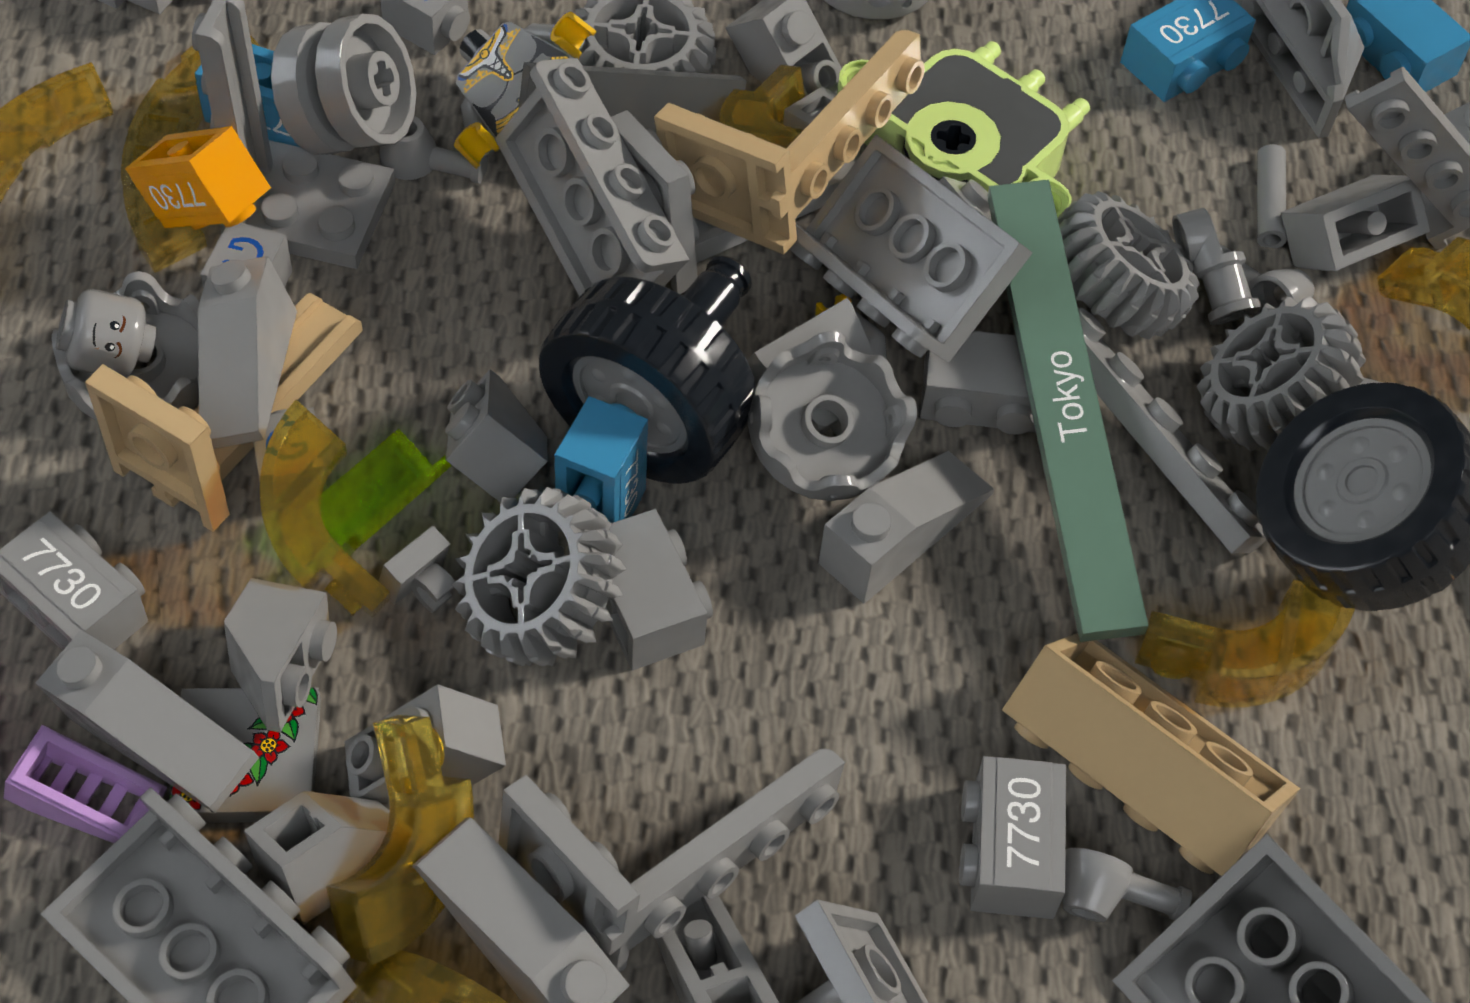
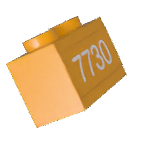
M232 126L168 134L125 168L132 182L164 228L191 226L193 230H198L213 224H223L227 228L245 221L256 211L254 202L271 189Z

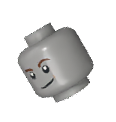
M87 289L81 293L77 301L66 300L57 332L56 349L65 351L68 365L75 370L94 373L104 364L122 376L127 377L133 371L137 361L149 362L155 344L156 326L145 324L146 312L139 300L97 289Z

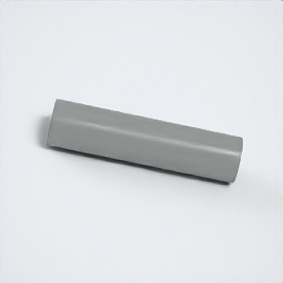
M1269 144L1261 147L1257 152V243L1261 247L1280 248L1287 240L1281 212L1286 210V151L1282 146Z

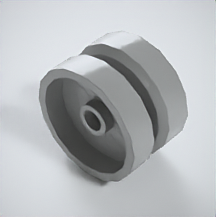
M358 14L338 18L332 23L317 22L296 26L282 35L273 53L271 70L273 97L284 128L298 146L312 155H328L352 151L355 147L371 148L395 144L407 134L415 115L417 92L414 70L406 46L391 24L379 15Z

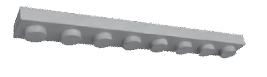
M945 176L939 180L941 184L992 221L987 200L988 192L980 184L971 179L966 183ZM1079 308L1078 312L1097 395L1230 553L1254 552L1266 541L1262 532V526L1258 521L1256 504L1239 490H1236L1234 493L1218 475L1223 471V468L1215 456L1201 444L1196 443L1194 446L1179 430L1183 421L1178 413L1159 397L1153 399L1140 384L1144 379V375L1137 365L1121 352L1114 354L1102 339L1106 331L1101 323L1084 308Z

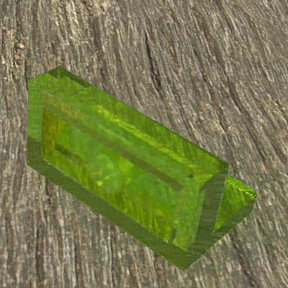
M398 428L301 512V515L339 557L345 561L452 465L446 461V455L432 465Z

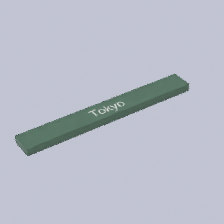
M1049 180L989 186L987 200L992 222L1033 252L1006 287L1079 641L1087 642L1145 635L1149 625Z

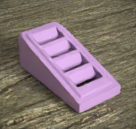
M41 725L6 779L4 799L35 814L115 843L149 811L139 798L124 824L112 819L111 817L125 794L129 792L141 796L151 787L163 798L167 787ZM51 763L62 766L50 787L39 782ZM76 772L88 776L74 799L63 794ZM101 782L113 786L99 811L87 806Z

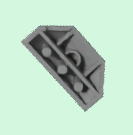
M1234 0L1256 20L1250 37L1319 139L1328 137L1364 50V45L1349 11L1341 0Z

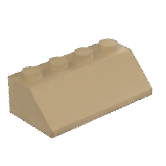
M1078 633L1045 645L1002 709L1003 712L1017 721L1015 729L1023 738L1040 748L1047 749L1050 746L1070 761L1068 768L1076 778L1094 789L1101 790L1103 787L1125 803L1123 810L1134 822L1150 831H1158L1160 829L1181 845L1179 852L1186 861L1207 874L1217 872L1223 876L1263 837L1300 790L1294 783L1097 640L1080 642Z

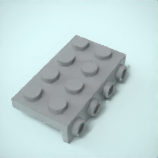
M578 58L538 61L530 71V76L536 89L495 137V141L579 297L594 283L613 277H634L665 286L690 259L647 184L645 176L640 171L622 139L616 124L611 119L591 83L589 75Z
M878 135L874 136L806 230L796 224L797 241L790 249L796 256L816 270H819L823 264L829 268L823 278L845 296L851 299L856 292L861 295L862 299L856 305L857 308L879 325L886 328L890 321L894 323L897 329L891 336L907 350L921 358L928 349L948 363L1033 253Z
M151 787L139 798L149 811L41 913L129 1003H343L357 988L342 966L350 958V955L339 942L321 926H318L311 934H308L293 920L301 912L293 900L271 880L262 889L253 883L245 875L253 867L248 859L223 836L214 845L211 844L199 832L206 822L177 793L166 802Z

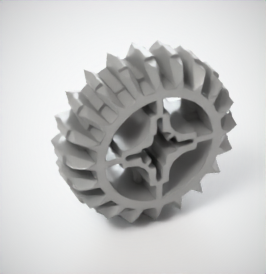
M587 0L584 8L575 9V14L597 31L594 36L591 35L585 39V43L580 49L582 54L579 61L582 66L708 74L712 72V66L715 65L716 61L713 24L707 22L705 9L694 7L692 0Z
M1097 191L1094 195L1085 193L1078 201H1073L1058 217L1072 285L1077 295L1076 300L1083 301L1091 308L1092 315L1098 314L1106 319L1109 327L1115 328L1120 326L1125 334L1131 337L1137 334L1148 340L1155 335L1162 337L1169 329L1173 330L1192 309L1193 303L1199 298L1197 292L1199 281L1197 276L1192 273L1193 263L1182 254L1184 251L1183 246L1176 244L1171 239L1169 230H1163L1155 223L1154 216L1149 218L1143 214L1138 205L1131 204L1129 206L1120 196L1113 195L1109 197L1106 193Z
M1289 296L1284 299L1278 308L1266 303L1262 312L1253 318L1245 314L1244 323L1236 330H1225L1227 339L1223 344L1214 345L1210 348L1213 359L1200 367L1204 378L1196 387L1201 394L1202 400L1200 404L1205 409V415L1224 438L1229 439L1234 445H1243L1250 452L1260 446L1269 451L1271 445L1287 424L1308 406L1336 391L1359 385L1364 380L1360 368L1366 362V359L1362 353V344L1357 338L1358 333L1337 309H1333L1328 302L1317 303L1311 296L1302 299L1299 303Z
M546 487L543 492L537 489L530 490L524 488L519 500L514 497H501L499 515L493 512H481L485 527L480 534H466L472 545L469 555L455 558L461 568L465 569V574L451 584L458 591V594L464 596L455 610L461 614L463 619L468 620L465 631L473 639L481 642V646L486 648L485 650L489 654L501 659L506 657L507 661L519 666H531L532 663L540 666H553L557 656L564 659L568 657L576 658L577 640L584 643L597 642L593 626L597 621H613L605 607L609 599L624 596L619 587L613 584L612 581L614 577L627 569L622 564V561L614 556L623 544L617 539L615 534L609 532L612 523L608 521L606 516L592 508L590 502L578 495L571 496L560 489H551L549 487ZM558 532L564 533L570 555L564 556V547L558 545ZM509 597H512V607L518 610V623H516L511 613Z

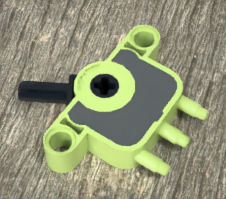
M989 41L974 52L949 49L941 51L924 63V76L918 89L913 94H908L892 111L888 122L882 128H877L864 142L868 146L874 136L878 135L937 181L943 176L966 183L971 179L980 184L987 192L989 186L1049 180L1058 218L1070 206L1072 197L1069 190L1055 180L1054 177L1061 165L1068 134L1082 122L1083 117L1090 111V105L1086 99L1077 98L1072 104H1067L1061 110L1056 104L1037 93L1045 82V75L1042 71L1034 69L1027 75H1023L1020 79H1015L993 65L994 60L1001 54V48L998 43ZM855 60L843 66L839 73L837 94L869 60Z

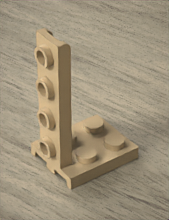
M910 30L895 32L787 148L714 121L701 114L667 103L654 116L656 133L663 148L676 161L682 160L692 173L696 188L695 193L691 195L693 217L784 255L797 241L795 218L812 199H817L823 194L832 177L845 163H850L855 159L862 144L877 128H882L888 122L892 111L908 94H913L920 86L925 69L924 63L921 61L920 34Z
M312 293L306 294L295 305L297 314L271 413L290 409L363 331L360 320L342 313ZM102 364L85 381L114 472L122 477L130 470L154 484L151 488L153 496L171 507H174L179 501L184 502L200 513L203 526L214 532L230 515L222 480L254 447L253 442L213 449L210 438L211 429L207 422L199 415V406L195 410L185 406L177 409L159 398L155 391L139 377L129 375L126 378Z

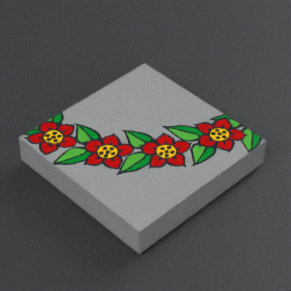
M319 687L310 688L305 704L300 708H294L281 733L266 729L242 688H194L181 690L182 699L253 750L259 759L216 813H213L172 785L170 798L177 793L206 823L257 822L302 791L315 792L321 707Z

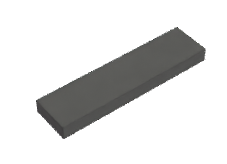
M524 62L518 109L536 89L530 76V71L536 63ZM583 66L610 117L628 110L645 129L651 128L656 132L654 116L667 103H671L739 130L747 81L739 75Z

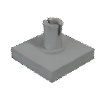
M817 899L795 915L829 980L793 1003H928L878 913Z

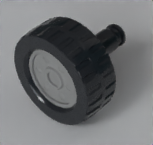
M716 256L709 261L706 271L698 275L683 296L657 283L634 277L607 278L587 288L560 318L541 346L539 355L540 377L546 394L557 412L571 427L588 396L608 404L617 403L627 406L637 415L648 419L646 478L670 484H683L697 481L707 476L731 449L746 427L748 413L756 389L755 379L747 359L736 342L722 327L739 305L740 297L746 295L751 289L752 282L749 272L744 265L732 257Z
M1367 383L1344 388L1308 406L1287 424L1271 445L1262 463L1257 481L1256 512L1258 521L1262 525V532L1266 540L1284 565L1312 593L1321 599L1330 600L1334 605L1340 607L1354 608L1362 611L1400 608L1443 591L1469 566L1470 432L1458 416L1438 397L1430 396L1422 389L1399 383Z

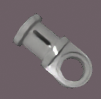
M1203 207L1174 215L1172 229L1175 243L1183 246V256L1193 263L1194 274L1203 281L1212 309L1208 314L1210 325L1236 321L1245 318V314L1249 316L1261 310L1259 298H1252L1242 268V265L1246 262L1244 251L1222 252L1208 211Z

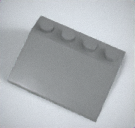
M1268 834L1258 841L1112 980L1132 1003H1433Z

